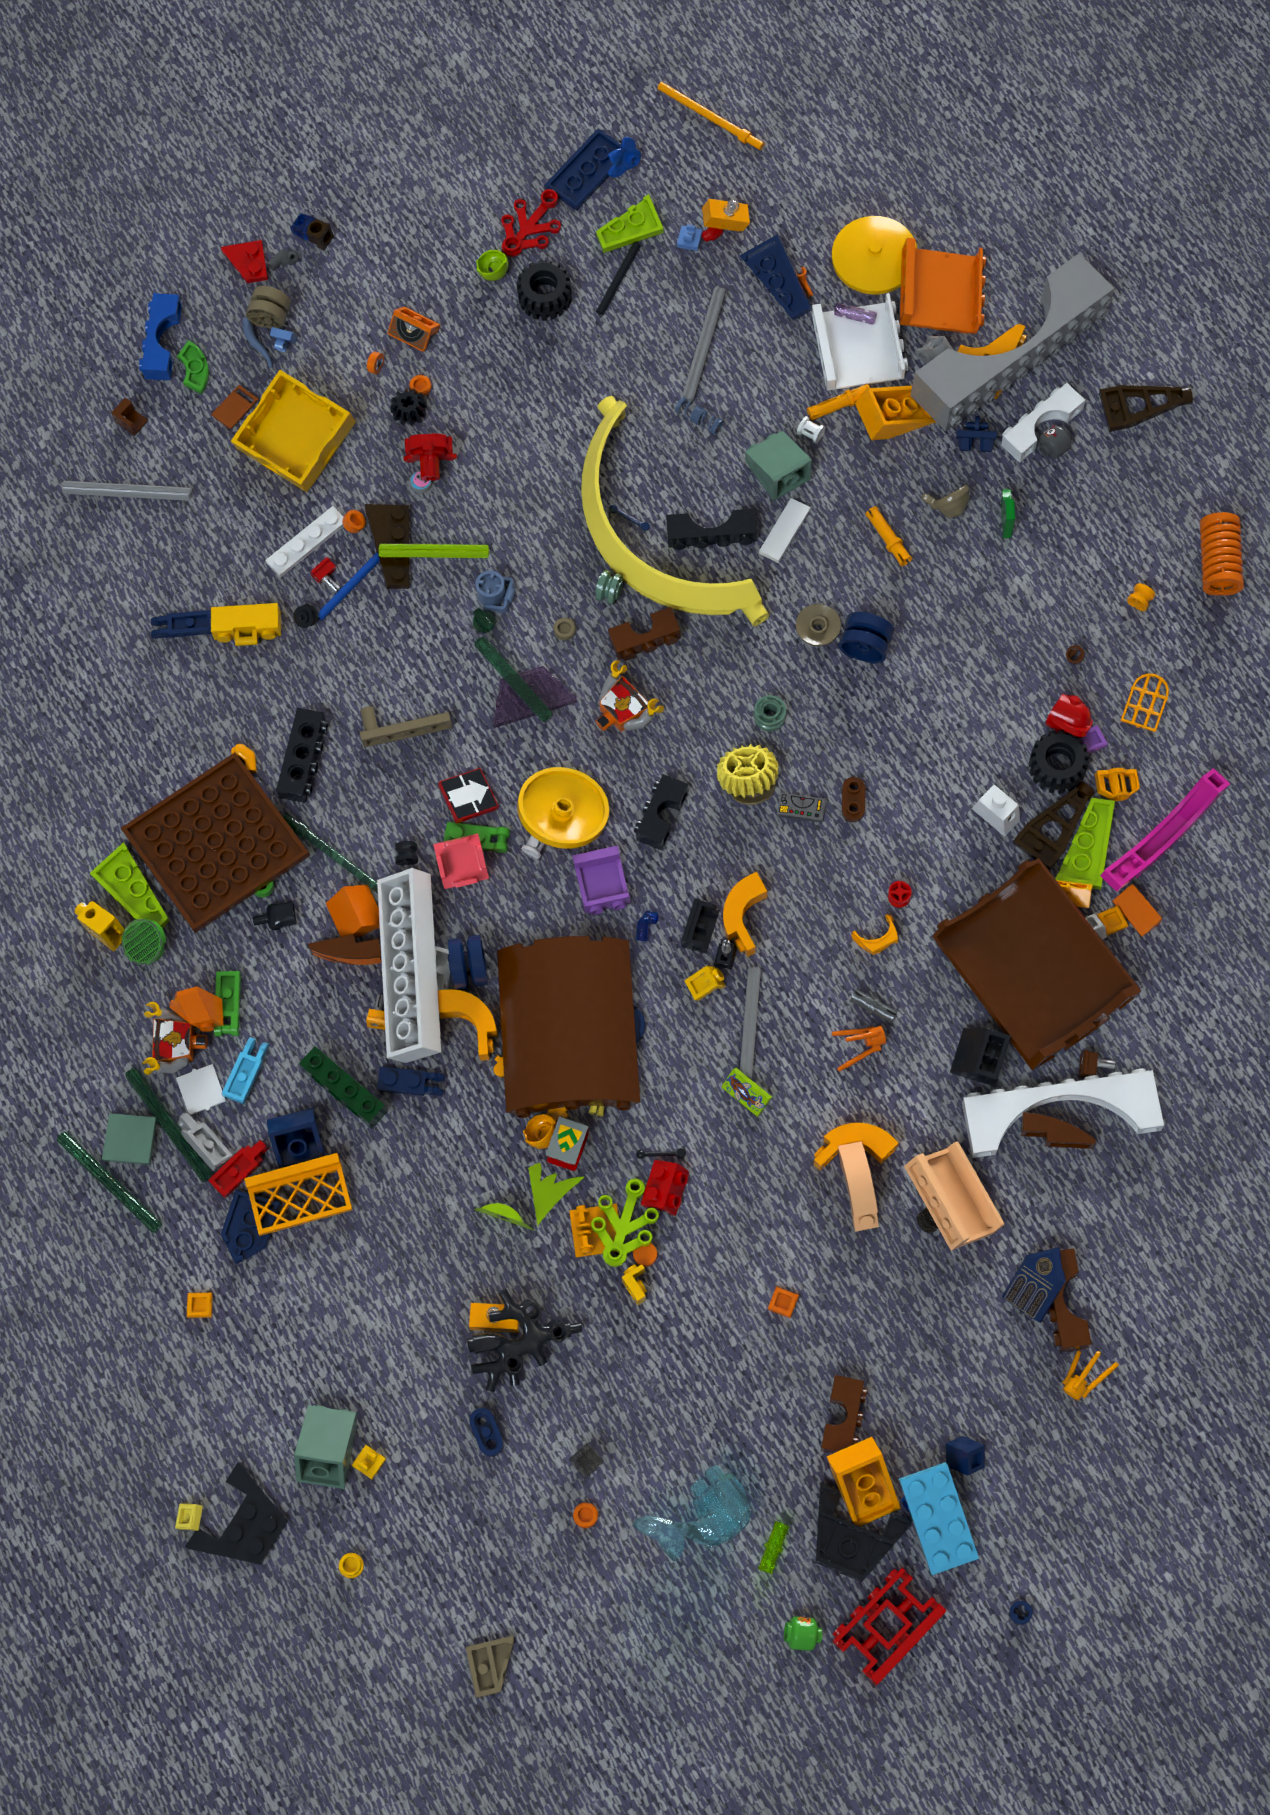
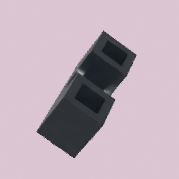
M665 774L662 775L660 781L656 780L652 789L654 795L651 801H646L643 808L644 817L642 821H637L634 828L636 841L662 851L670 834L671 826L670 823L661 820L658 814L665 808H673L680 811L689 792L688 783Z

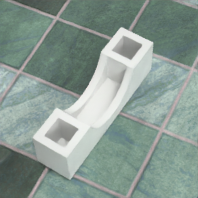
M1068 383L1061 388H1055L1047 400H1041L1030 414L1026 413L1019 419L1017 425L1009 427L1004 431L1001 446L1020 463L1036 449L1037 438L1034 430L1039 424L1053 419L1068 423L1083 410L1085 399Z

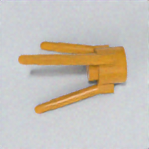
M1078 1350L1068 1374L1062 1382L1065 1385L1062 1390L1077 1401L1081 1397L1085 1399L1089 1392L1111 1374L1119 1364L1115 1362L1089 1386L1085 1387L1088 1383L1084 1379L1101 1353L1097 1351L1081 1375L1073 1377L1081 1355V1351Z

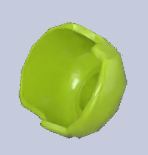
M488 250L476 260V270L485 280L497 281L506 275L508 259L499 250Z

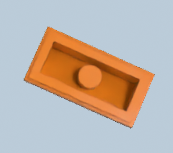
M1133 884L1112 901L1115 906H1119L1122 914L1141 937L1158 926L1162 921L1161 916Z

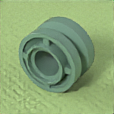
M604 570L597 582L596 600L602 602L607 598L608 604L614 605L622 591L623 575L616 573L612 577L611 571Z
M774 695L760 698L754 707L756 725L768 732L780 729L786 720V706L782 699ZM773 711L776 714L773 716H767L765 712Z

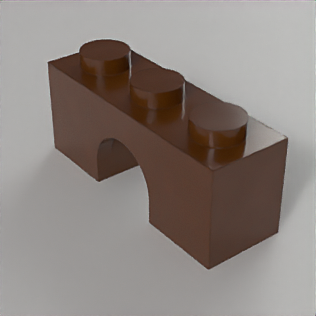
M669 607L650 614L652 629L645 634L634 632L629 622L608 629V638L617 660H631L636 654L643 651L650 653L656 650L657 646L675 644L681 638V630L672 608Z
M835 1375L830 1403L841 1405L847 1413V1418L839 1425H825L821 1451L833 1454L858 1443L859 1437L854 1436L855 1427H861L863 1413L858 1411L860 1402L865 1403L868 1389L863 1388V1380Z

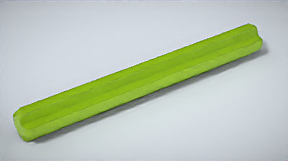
M379 544V556L488 558L489 547L488 545Z

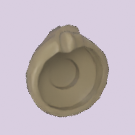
M964 485L938 500L926 493L921 498L924 502L930 504L934 510H939L945 517L954 518L964 513L969 501L970 488L968 485Z

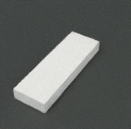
M791 498L759 550V554L779 563L810 512V507Z

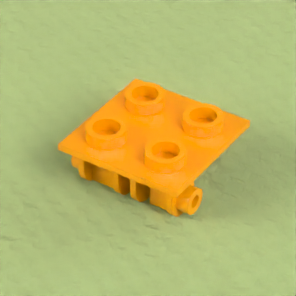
M613 1204L612 1206L618 1215L617 1204ZM585 1205L577 1206L576 1210H569L576 1258L603 1254L605 1247L598 1234L592 1230L591 1222L596 1217L603 1218L606 1222L605 1230L614 1242L616 1232L605 1212L600 1210L598 1206L586 1208ZM596 1222L594 1226L595 1228H601L603 1224Z

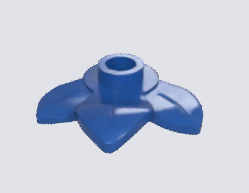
M624 137L621 148L608 154L613 164L608 171V175L619 177L628 169H632L639 164L641 153L636 149L635 141L632 138Z

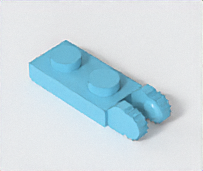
M251 1037L248 1039L222 1091L223 1097L245 1104L262 1067L269 1044L262 1043L256 1057L250 1054L255 1047L256 1039Z

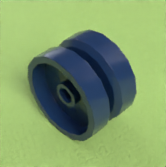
M853 612L847 615L844 624L845 631L841 634L838 643L840 651L850 658L871 664L885 661L889 649L888 644L891 643L894 634L893 625L886 619L867 612Z
M481 935L468 936V951L464 950L463 941L460 938L448 939V963L455 990L468 988V973H471L473 984L476 987L488 985Z

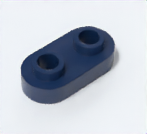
M478 1408L470 1415V1426L481 1452L488 1457L497 1456L504 1447L502 1436L493 1414L486 1408ZM481 1417L487 1419V1423L484 1426L478 1425V1420ZM490 1440L496 1442V1446L493 1449L487 1447V1443Z

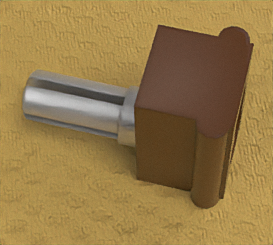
M1085 1050L1080 1054L1078 1077L1085 1078L1096 1075L1097 1067L1114 1069L1115 1061L1098 1058V1053Z

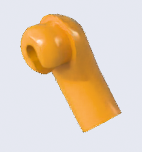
M237 744L231 749V754L236 753L239 758L244 760L245 766L250 773L257 772L255 753L244 744Z

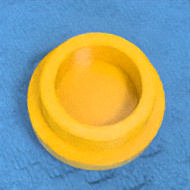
M347 1553L339 1561V1571L346 1578H356L364 1569V1562L356 1553Z

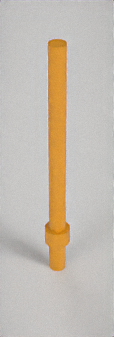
M659 83L657 89L737 136L738 140L742 143H748L758 150L763 149L765 143L752 136V133L748 130L740 129L667 84Z

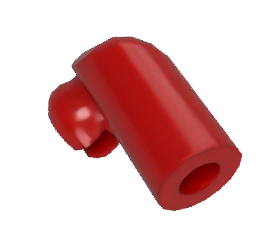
M708 227L702 232V239L705 242L714 241L723 234V229Z

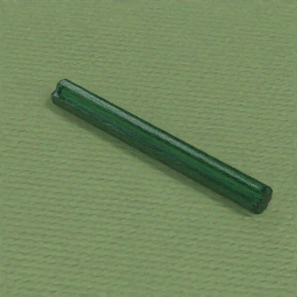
M485 637L478 638L474 645L542 722L549 721L553 716L551 710Z

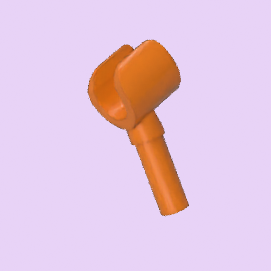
M801 267L802 274H797L798 279L808 297L813 296L806 281V268Z

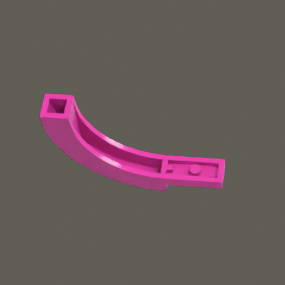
M1214 768L1201 777L1184 799L1157 827L1130 851L1106 868L1100 876L1116 892L1135 877L1138 878L1188 832L1223 794L1230 783Z

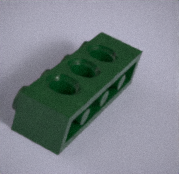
M314 1046L299 1063L302 1071L371 1129L388 1112L381 1101L317 1047Z

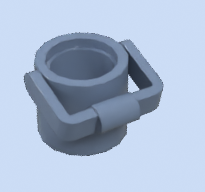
M495 571L482 572L477 577L475 586L478 600L484 605L483 609L499 613H506L509 610L515 594L516 584L514 580L510 577H502Z

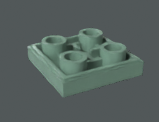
M109 1113L102 1160L150 1165L157 1118Z

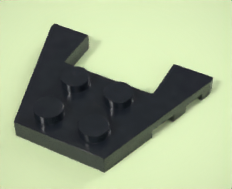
M237 1462L226 1483L247 1495L219 1540L199 1529L194 1531L185 1547L189 1550L262 1565L288 1521L244 1467Z
M821 1483L815 1563L862 1583L908 1530L912 1521L891 1512L884 1532L880 1536L834 1516L833 1514L840 1500L841 1493L838 1489Z

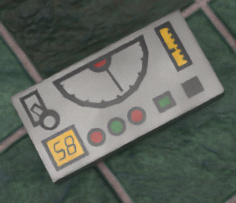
M780 792L777 816L822 823L826 799Z

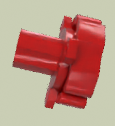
M417 434L405 439V453L407 456H404L403 459L407 463L420 461L421 480H439V460L453 461L457 459V455L453 454L452 437H446V434Z

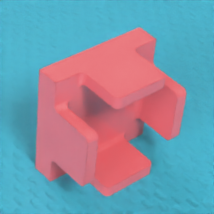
M478 833L433 844L444 889L457 888L489 879Z

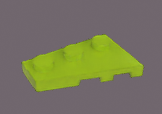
M649 194L643 197V201L636 206L632 205L629 207L626 213L620 217H615L596 231V236L603 253L664 233L663 226Z

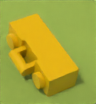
M278 603L211 607V633L214 640L225 643L235 639V646L258 645V636L266 640L274 639L275 636H281V611Z

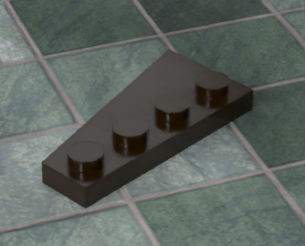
M365 504L364 508L375 542V549L378 553L386 589H409V557L379 556V544H409V505Z

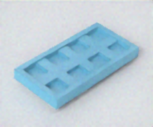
M945 1462L899 1478L931 1575L979 1559L947 1463Z

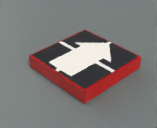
M481 768L439 781L438 787L456 824L493 812L499 807Z

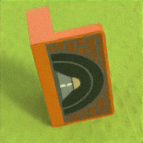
M401 307L394 310L387 333L420 351H425L430 336L439 331L440 324L406 307Z

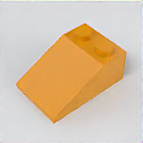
M912 386L867 388L855 405L871 440L890 439L936 422L911 397Z
M873 1437L826 1456L853 1524L860 1527L901 1509L883 1455Z

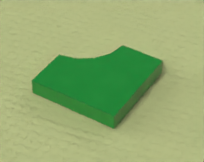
M1002 489L1000 498L1003 538H1011L1015 523V504L1012 499L1011 490Z

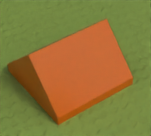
M368 885L344 886L326 902L340 937L355 935V938H358L380 928L379 908Z

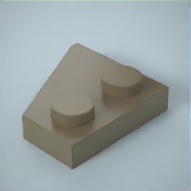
M513 1636L466 1647L476 1698L501 1693L513 1647Z

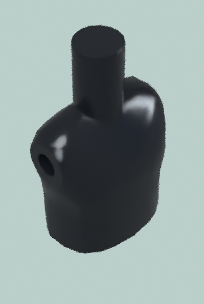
M293 901L270 904L266 908V914L252 917L254 926L267 923L273 931L297 925Z

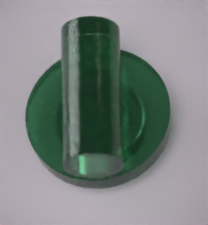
M480 608L473 612V626L475 630L480 633H487L494 628L495 618L490 612L482 611Z

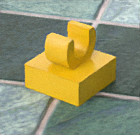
M365 1445L352 1466L373 1480L387 1459Z

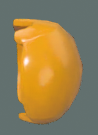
M547 1114L534 1116L528 1121L526 1128L523 1130L524 1141L537 1149L548 1148L557 1124L556 1120Z

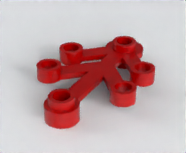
M547 189L542 192L541 204L528 220L525 212L527 208L526 202L522 199L514 202V210L517 212L520 230L516 235H514L513 216L507 214L501 218V223H503L502 226L505 228L506 238L502 242V251L505 255L515 257L523 249L534 247L545 249L548 247L549 241L547 236L540 235L536 239L524 240L527 235L544 232L556 234L560 232L561 223L558 220L537 224L548 209L554 208L558 204V195L554 190ZM547 199L553 200L552 202H546ZM518 204L524 205L522 208L516 207ZM506 219L511 220L509 224L504 223ZM556 224L558 228L553 229L551 226ZM540 240L546 241L545 244H539L538 242ZM511 245L516 246L515 248H509Z

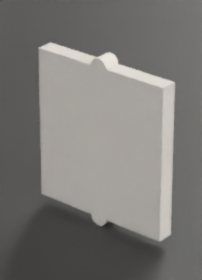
M213 1064L198 1070L192 1069V1072L176 1078L189 1115L205 1109L209 1111L210 1107L226 1102L225 1097L222 1096V1088Z

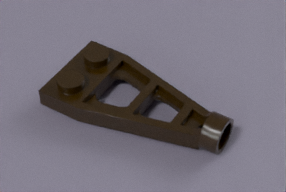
M1119 385L1099 390L1109 432L1134 427L1176 407L1193 403L1190 386L1181 388L1172 386ZM1150 395H1165L1166 404L1152 407ZM1127 397H1140L1144 400L1145 408L1140 412L1131 414L1128 412L1125 399Z
M1080 782L1075 789L1028 822L1013 840V844L1034 860L1040 859L1050 871L1064 854L1087 801L1095 794L1094 790L1088 784ZM1067 804L1075 809V813L1069 822L1056 815ZM1050 821H1054L1062 827V833L1056 842H1052L1039 832L1040 828Z

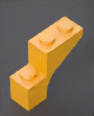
M1021 324L1015 325L985 347L971 348L960 345L957 352L975 356H989L1014 350L1026 342L1027 335H1024L1025 326Z

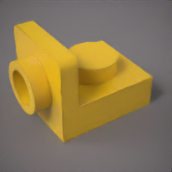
M705 966L684 980L695 1001L701 1000L716 989L726 987L723 982L724 976L718 968Z
M642 1264L638 1267L633 1265L623 1272L622 1282L636 1304L639 1305L646 1301L645 1293L647 1290L641 1280L636 1281L635 1279L645 1273V1268Z

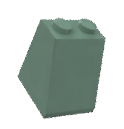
M783 430L777 434L769 435L760 444H753L745 452V462L773 501L811 480V458Z
M308 1405L294 1453L297 1482L345 1489L357 1427L356 1412H351L347 1409H330L321 1405Z

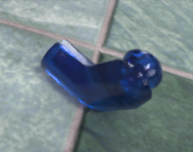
M648 910L638 920L636 940L647 941L649 925L658 923L659 914L657 912Z

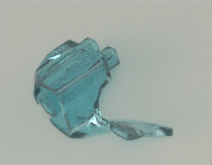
M718 1465L712 1466L704 1473L711 1483L710 1486L702 1478L690 1487L696 1497L693 1505L699 1520L675 1522L656 1516H644L634 1520L633 1527L657 1540L672 1561H676L681 1557L684 1550L685 1536L708 1548L715 1547L736 1537L748 1525L751 1509L745 1489L732 1472L725 1474Z

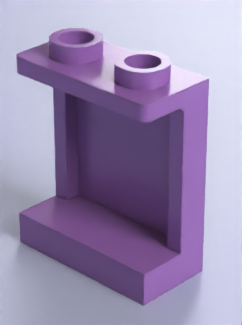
M618 845L572 855L585 913L597 915L603 913L604 909L613 907L614 910H620L625 908L626 904H630V896L627 890Z

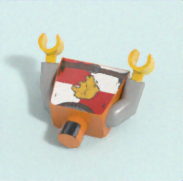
M620 660L614 661L611 664V671L613 673L608 675L599 697L600 711L603 715L595 722L602 731H605L612 724L620 732L625 729L628 731L643 729L655 717L654 713L664 711V706L659 705L655 708L659 699H651L647 702L623 676L620 678L619 674L625 673L627 666L623 665L619 671L617 665Z
M156 1002L146 1004V1006H150L153 1009V1013L146 1011L144 1012L145 1017L151 1018L156 1015L157 1019H153L152 1057H148L142 1062L151 1066V1068L144 1070L145 1074L149 1075L154 1070L157 1073L174 1074L187 1066L188 1062L194 1061V1049H207V1035H194V1027L180 1015L165 1008H160Z

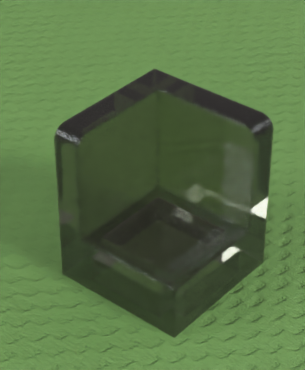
M588 1443L568 1459L571 1466L585 1482L604 1463Z

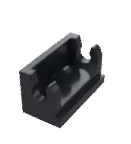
M694 898L681 940L683 948L707 953L719 914L716 905Z

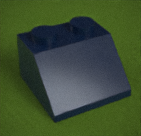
M313 1108L267 1120L268 1135L279 1169L325 1156Z

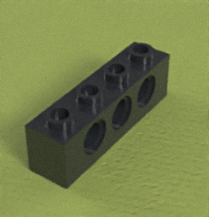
M297 708L276 788V793L280 799L306 803L307 796H311L313 791L312 775L316 776L318 771L317 755H321L323 751L322 735L327 734L329 726L324 712ZM309 732L314 733L312 737L304 738L305 734ZM303 753L309 754L304 759L299 758V756ZM303 774V777L301 779H293L295 775Z

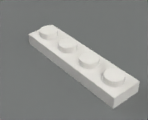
M332 506L265 560L267 565L281 578L343 528V516Z

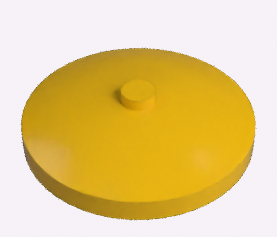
M882 216L859 218L847 224L836 236L832 247L833 268L840 280L853 290L865 294L892 292L901 287L903 245L907 238L914 237L905 226L893 219Z
M553 767L538 771L525 781L518 796L517 812L522 825L534 838L552 847L571 849L585 846L601 835L609 817V803L603 789L588 775L570 768Z

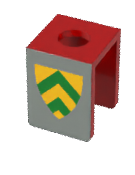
M559 1117L546 1152L547 1162L576 1171L589 1135V1126Z

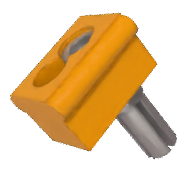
M377 995L374 1009H369L366 1018L368 1028L385 1030V1014L382 1011L384 1004L383 995Z

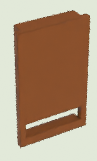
M238 385L211 415L225 427L232 429L259 399ZM239 389L254 401L249 403L237 394L236 391Z

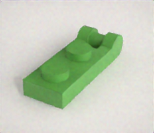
M447 822L444 841L478 833L483 851L507 853L508 845L506 840L510 836V829L456 824L453 822ZM491 837H498L497 842L491 843Z
M216 971L215 996L222 999L223 1019H231V1024L215 1027V1036H223V1034L239 1036L240 971Z

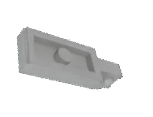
M188 1112L179 1117L177 1125L182 1130L181 1134L213 1172L233 1157L232 1153L205 1122H196Z

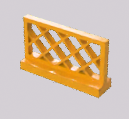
M338 1153L244 1178L259 1236L353 1210ZM338 1171L339 1181L335 1187L323 1182L329 1173ZM308 1179L318 1182L311 1194L300 1188L304 1181ZM288 1185L294 1188L288 1200L277 1195L282 1186ZM321 1185L332 1190L326 1202L315 1197ZM340 1185H341V1187H342V1191H343V1192H341V1191L338 1190V1188L340 1187ZM298 1191L309 1197L303 1208L291 1203ZM266 1192L271 1197L265 1207L256 1203L254 1194ZM335 1193L344 1197L346 1206L335 1208L329 1203ZM274 1198L286 1203L279 1215L268 1209ZM312 1199L323 1205L320 1212L314 1215L306 1211ZM289 1206L300 1211L296 1220L289 1221L283 1218ZM258 1208L262 1209V1212L260 1213V1215H259ZM266 1212L277 1218L272 1226L262 1227L261 1220Z

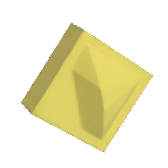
M179 1504L175 1528L198 1531L203 1506Z

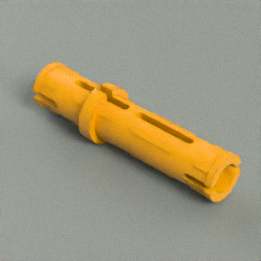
M865 384L853 390L847 389L839 396L808 407L807 413L811 421L844 407L855 406V403L870 386Z
M877 506L870 508L871 514L867 511L865 515L886 543L888 552H892L901 567L909 564L906 560L908 559L911 562L912 556L909 555L903 546V540L896 536Z

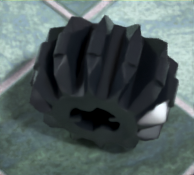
M406 388L404 393L397 391L396 397H392L390 411L395 421L400 420L402 425L409 421V424L412 426L413 420L420 423L421 417H426L425 409H427V402L424 400L422 393L417 394L415 388L411 392H408Z

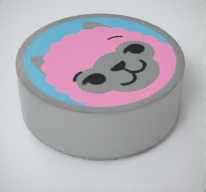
M416 471L410 477V486L416 493H426L431 489L432 481L421 480V472Z

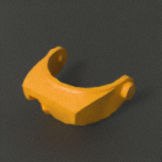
M885 915L890 927L884 936L875 940H867L861 938L856 931H853L851 934L853 941L872 955L879 954L893 943H898V935L893 924L894 919L892 915Z

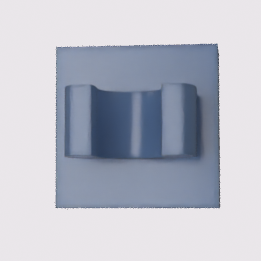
M687 224V226H681L677 247L698 251L703 230L697 229L694 225Z
M274 327L271 328L270 336L276 339L274 349L285 352L288 343H296L298 336L293 332Z

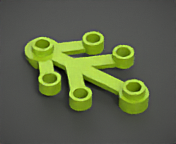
M631 1179L626 1184L627 1199L621 1219H619L612 1206L613 1201L610 1196L602 1195L598 1199V1207L605 1212L616 1232L614 1242L605 1230L606 1222L603 1218H594L591 1222V1228L598 1234L605 1247L603 1250L605 1263L612 1267L621 1266L626 1261L628 1253L641 1246H648L652 1242L651 1232L642 1230L639 1232L638 1238L623 1244L627 1235L648 1224H655L659 1219L658 1211L655 1208H648L643 1216L630 1222L636 1201L644 1195L645 1191L644 1183L639 1179ZM636 1184L640 1188L634 1191L631 1189V1186ZM603 1200H608L610 1204L608 1206L601 1205V1202ZM649 1213H654L656 1217L654 1219H649L647 1215ZM596 1222H601L603 1226L601 1228H595L594 1224ZM642 1235H647L649 1240L642 1241L640 1238ZM612 1251H618L619 1256L612 1257L610 1253Z

